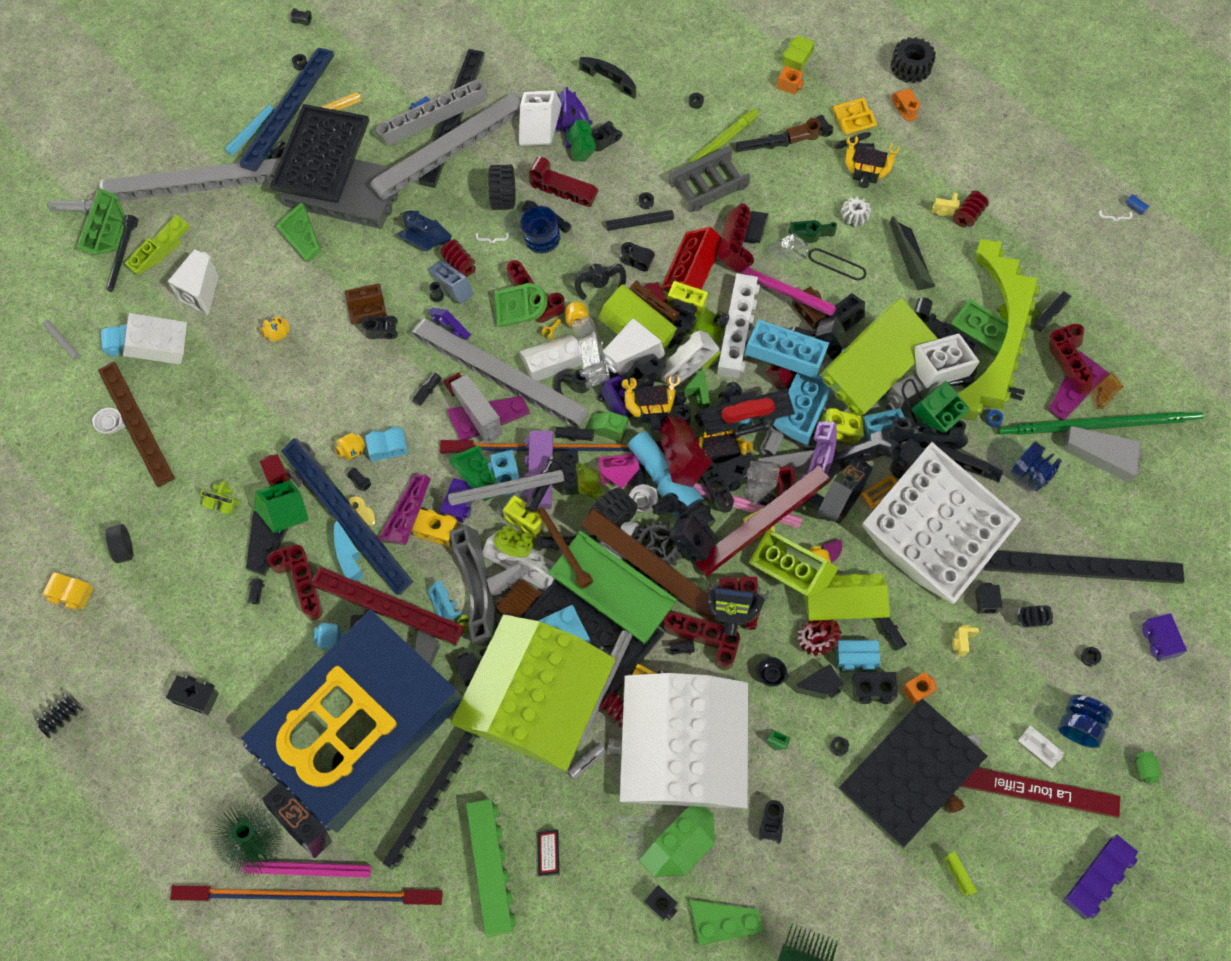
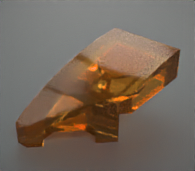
M1108 373L1097 384V403L1099 409H1103L1114 399L1113 396L1124 387L1114 373Z

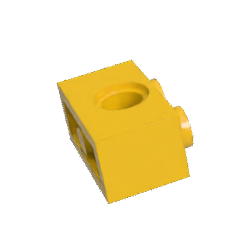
M420 509L412 532L414 537L451 547L450 532L458 529L459 526L453 516H442L430 509L426 511ZM435 524L441 525L438 529H432V526Z

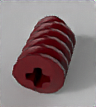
M971 191L964 200V203L954 213L953 221L962 228L973 226L982 215V212L988 207L989 200L981 192Z
M457 239L450 240L442 247L440 253L451 267L465 277L475 272V260L463 249V246L459 244Z
M613 691L600 706V710L608 709L607 717L614 714L612 721L620 720L618 726L621 728L623 727L624 700L620 701L621 693L614 696Z

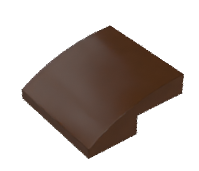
M380 283L345 290L352 325L362 323L364 318L369 316H387Z

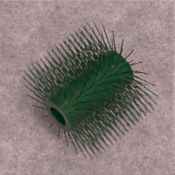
M245 803L244 811L246 809V815L244 812L240 815L242 808L240 811H236V813H239L237 816L232 811L238 822L235 824L224 813L229 822L227 821L229 826L223 825L224 830L216 834L223 835L216 836L222 839L211 840L217 841L218 847L215 846V849L219 848L220 852L218 854H221L222 857L220 859L222 858L224 863H229L227 861L228 857V859L230 858L233 861L232 866L234 864L239 866L240 864L243 868L247 860V866L249 862V875L250 863L252 862L251 876L253 865H259V863L262 865L259 856L261 857L262 855L269 861L267 854L269 852L275 853L273 852L275 850L268 846L269 844H284L271 842L272 840L273 842L283 841L275 840L278 837L276 834H281L278 827L277 830H275V827H271L274 825L275 819L274 821L271 819L269 823L266 821L270 813L267 815V818L266 815L261 818L262 810L260 811L261 813H257L258 815L253 811V816L248 812L247 817L248 804L246 808ZM223 852L227 853V857L225 859L223 858Z
M791 925L785 944H783L781 948L778 961L829 960L828 958L831 953L830 951L832 948L833 939L831 940V943L829 945L830 947L828 948V952L826 953V957L824 958L829 939L828 936L827 941L825 942V946L823 947V951L821 952V957L819 958V954L822 949L821 947L824 940V935L818 947L816 956H814L820 933L818 934V937L814 944L812 954H810V950L815 936V932L813 933V937L811 939L808 951L806 953L805 950L807 948V943L809 941L811 929L805 941L803 951H801V946L803 943V939L805 937L806 928L800 941V945L798 949H796L802 926L797 935L794 947H791L797 929L796 925L795 931L791 938V942L788 946L787 942L789 940V936L792 929ZM837 941L834 946V949L832 950V954L830 956L829 961L834 960V955L836 953L838 943Z

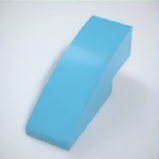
M337 521L334 523V544L337 558L346 578L357 582L364 578L362 571L355 562L361 557Z

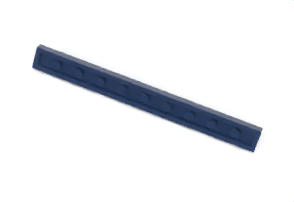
M317 48L240 160L241 168L252 171L259 169L333 59V51Z
M293 438L281 452L396 595H401L414 581L299 439Z

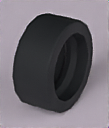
M120 524L108 527L105 535L112 560L117 564L132 560L134 556L132 541L126 526Z

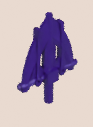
M565 87L560 95L557 94L562 104L560 111L563 108V118L558 117L555 129L557 132L563 129L566 147L571 148L567 139V131L576 120H586L590 125L593 124V120H589L585 107L576 96V91L572 93L568 90V87ZM572 108L576 110V115L573 117Z

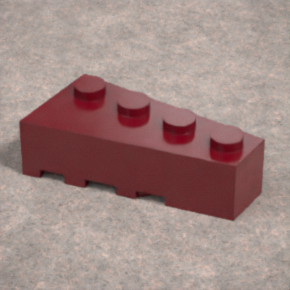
M666 415L661 422L662 427L658 429L672 482L693 487L710 466L712 460L706 457L707 452L699 446L700 441L698 438H694V432L686 420Z

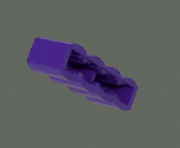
M1118 834L1112 836L1064 898L1063 902L1084 920L1089 917L1093 919L1101 910L1098 907L1101 901L1106 902L1112 896L1113 891L1111 889L1114 884L1119 885L1124 880L1125 875L1123 873L1126 868L1131 869L1136 864L1138 851Z

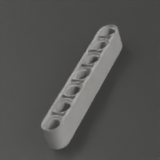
M482 80L471 81L379 124L376 127V132L385 146L399 142L485 102L488 99L485 85Z

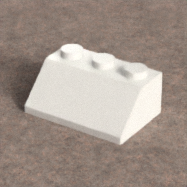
M700 330L693 333L689 341L679 346L675 354L665 359L666 367L661 373V380L666 383V377L671 375V383H674L675 376H678L680 382L677 386L682 385L720 349L708 333Z
M571 334L519 352L529 376L537 381L556 375L561 371H567L584 365L583 352L577 339Z
M960 334L917 345L914 348L916 372L927 389L938 386L945 380L951 382L970 376L980 362Z

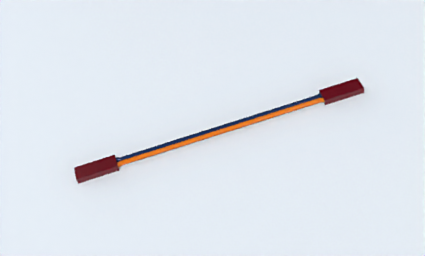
M441 440L440 453H461L478 445L481 446L482 451H529V449H526V444L474 443V440ZM655 441L664 453L661 441ZM553 444V451H631L628 444Z
M172 885L170 900L209 901L212 898L392 901L403 902L404 905H442L443 890L404 889L402 893L212 889L211 886Z

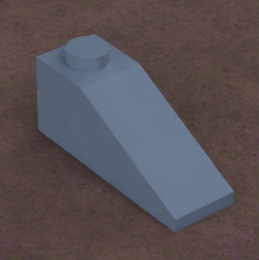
M443 260L427 269L448 295L459 304L467 301L474 295L467 277Z

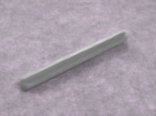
M562 470L451 493L448 495V499L451 505L562 482L564 481V475Z
M625 630L621 631L610 655L616 659L580 743L584 742L632 637V634Z

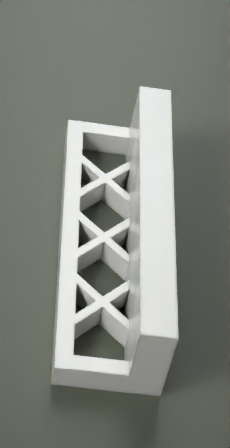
M496 533L487 539L483 549L484 557L505 569H509L519 563L529 567L530 571L522 578L544 591L555 580L547 573L550 570L548 568L552 569L555 565L553 561L533 550L527 557H512L496 548L494 545Z

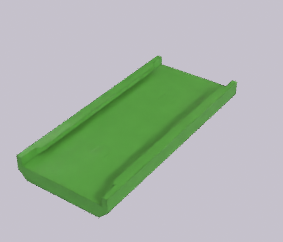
M579 531L576 538L569 545V549L582 570L590 573L594 582L587 588L580 589L576 583L577 575L564 554H562L552 569L547 572L548 575L645 644L664 620V617L673 608L677 599L582 531Z

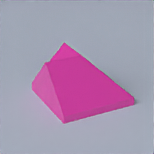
M634 454L598 457L601 485L615 483L618 487L623 488L639 470V463Z

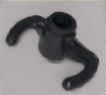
M597 263L592 264L588 272L580 273L575 278L577 295L582 300L587 298L581 287L583 282H590L594 287L602 288L608 284L609 278L616 273L620 274L618 288L623 284L625 285L627 278L626 270L619 263L608 267H602L601 264Z
M578 369L575 373L561 371L555 378L554 389L563 395L561 382L566 381L573 385V389L577 393H586L590 390L591 385L601 382L603 387L604 383L608 381V377L604 373L588 374V371L585 369ZM600 393L598 400L603 402L605 399Z

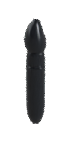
M864 132L856 136L858 141L869 138L871 133ZM855 136L850 137L849 141L851 143H855ZM841 140L834 145V148L842 149L848 146L846 140Z

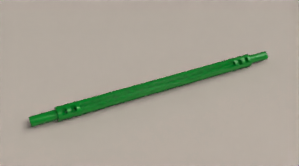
M1182 411L1017 424L1016 426L999 427L998 433L999 435L1015 433L1017 435L1066 432L1071 426L1092 430L1184 423L1187 420L1203 419L1204 414L1203 412L1185 413Z

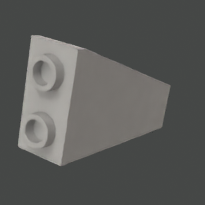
M916 373L891 387L885 401L888 411L900 408L902 413L908 410L901 392L902 385L907 379L911 378L915 381L922 399L936 386L927 389ZM908 382L905 385L904 392L912 407L920 400L912 382Z
M468 374L451 382L453 393L485 443L498 439L502 435L499 416Z
M1073 426L1066 433L1064 451L1126 482H1131L1139 475L1140 466H1138V460L1142 454V450L1139 449L1140 441Z

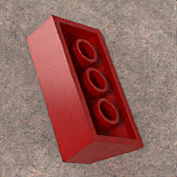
M711 226L685 233L661 286L662 290L669 292L674 281L702 290L710 269L714 264L721 236Z

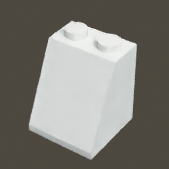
M194 249L168 280V283L179 301L208 315L219 276L216 272V267L211 261V257L206 252L201 253Z
M632 319L604 349L603 354L605 356L604 360L608 364L607 367L613 373L618 372L620 375L628 373L635 361L650 354H655L659 359L665 355L661 340L636 320Z

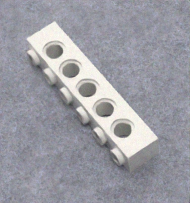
M736 273L729 309V321L726 325L717 375L739 379L740 372L744 373L746 362H743L742 359L747 357L745 355L747 347L745 343L749 341L751 336V330H748L749 325L753 326L754 315H751V311L756 309L757 300L754 299V295L759 293L760 284H757L758 277Z

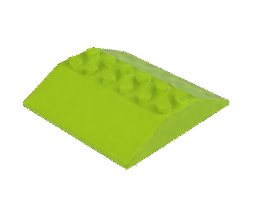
M503 615L450 724L567 772L616 659L578 636L540 621Z

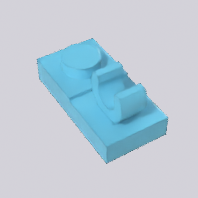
M442 581L434 582L427 593L437 615L450 621L458 618L461 611L455 612L453 610L457 602L450 603L448 591L444 588Z

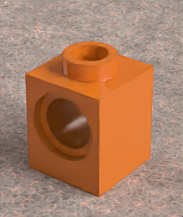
M784 66L778 78L777 89L796 95L798 89L801 90L804 84V80H802L803 72Z
M924 672L906 683L902 690L914 706L921 699H926L934 694L937 687L933 677L928 676ZM917 684L923 685L925 692L919 691Z

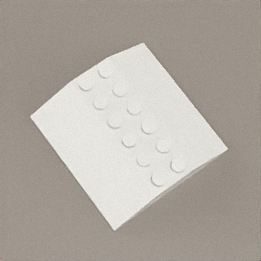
M931 442L861 525L883 554L912 580L954 604L1021 521V518Z
M662 673L625 676L620 802L747 809L748 683L710 675Z

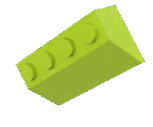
M624 284L603 305L598 317L617 335L632 319L636 320L661 340L664 352H666L677 329Z
M770 529L766 531L749 561V564L809 598L829 586L838 570V567Z
M884 574L834 575L829 586L810 598L803 594L809 620L890 617L888 585Z

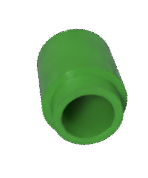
M1153 751L1136 754L1137 760L1135 762L1141 781H1146V784L1159 782L1162 772L1157 756H1154Z

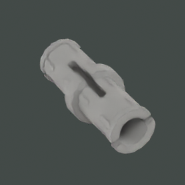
M597 742L586 754L579 756L580 759L568 768L567 773L573 780H576L585 770L591 769L593 767L592 764L601 756L606 754L605 749Z

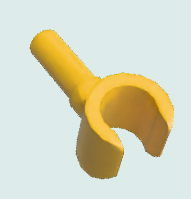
M558 318L552 326L544 327L542 335L544 336L546 332H550L547 337L549 340L552 339L553 331L561 320Z

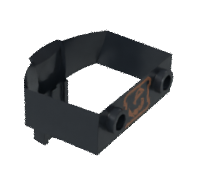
M855 457L833 480L825 497L816 493L803 504L818 511L816 516L840 524L859 498L873 467Z
M281 782L262 798L272 815L313 858H316L332 843L327 830Z

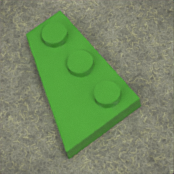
M690 900L699 946L764 932L758 909Z

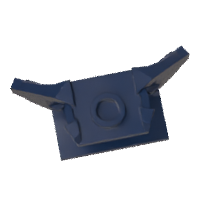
M410 210L403 213L406 230L399 233L398 237L402 238L405 242L428 252L435 246L446 244L451 240L452 234L436 219L433 221L419 214V211Z

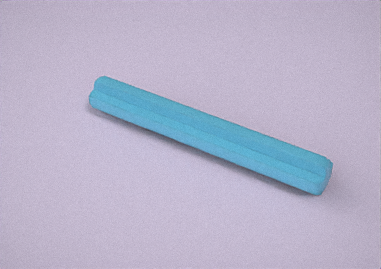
M268 105L225 147L226 152L234 155L269 120L275 111L274 107Z

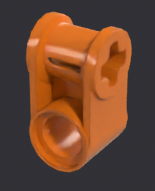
M909 88L894 93L892 101L906 121L916 120L920 102L914 96L913 91Z

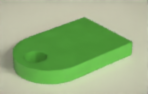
M532 283L495 291L497 326L506 327L539 318L547 307L545 291ZM540 296V302L535 305V298Z

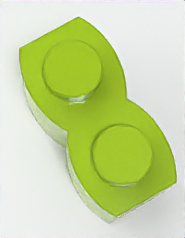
M797 35L795 39L792 38L788 50L785 49L783 52V65L802 71L814 51L816 41L801 35Z

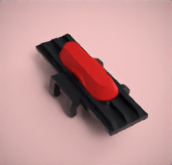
M788 389L756 396L755 391L729 397L726 404L700 410L707 436L732 430L735 439L740 438L742 435L759 431L767 432L769 431L767 421L795 415ZM753 417L756 420L760 419V424L738 429V423L742 420Z

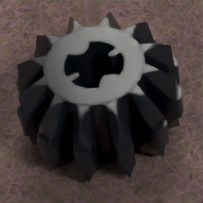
M1048 605L1028 606L1018 609L1017 619L1019 626L1022 628L1044 627L1053 624V612Z

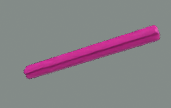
M748 267L743 271L744 275L758 277L757 283L828 315H833L836 310L835 305Z
M246 860V864L244 863L243 868H242V870L244 871V873H246V868H247V873H248V869H249V862H248V866H247V860ZM261 861L262 865L259 863V865L254 864L252 867V873L254 871V874L368 878L371 875V865L289 861H265L264 863V861Z

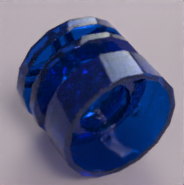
M534 206L527 209L520 220L526 246L531 251L539 254L554 250L561 240L555 212L546 206Z
M1037 441L1031 444L1010 471L1019 480L1023 479L1026 475L1030 476L1026 484L1027 486H1030L1034 480L1038 483L1033 488L1035 492H1038L1051 481L1062 463L1060 458L1053 464L1050 463L1054 457L1053 453L1046 458L1042 457L1046 448Z
M1079 694L1072 695L1068 701L1069 704L1065 708L1067 714L1062 716L1057 727L1058 731L1065 738L1079 745L1099 748L1106 734L1104 729L1109 727V721L1112 720L1113 711L1107 705L1094 698Z

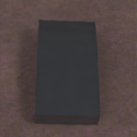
M751 211L744 239L745 242L760 244L764 236V228L768 221L769 213Z

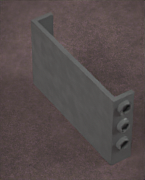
M355 159L339 203L284 192L281 193L280 198L283 206L295 208L302 202L307 212L382 229L387 216H390L392 213L393 201L396 202L398 192L387 199H381L371 188L370 184L377 176L391 167Z

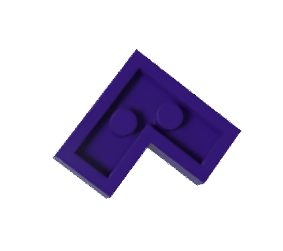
M432 307L429 310L428 314L432 317V322L437 326L448 327L451 330L450 333L463 340H467L471 336L447 309Z

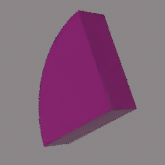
M841 539L822 546V549L829 552L831 563H834L842 552Z

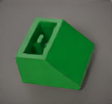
M946 380L936 386L911 408L923 424L943 433L947 432L971 410Z
M291 480L255 491L254 509L273 533L309 520L301 492Z

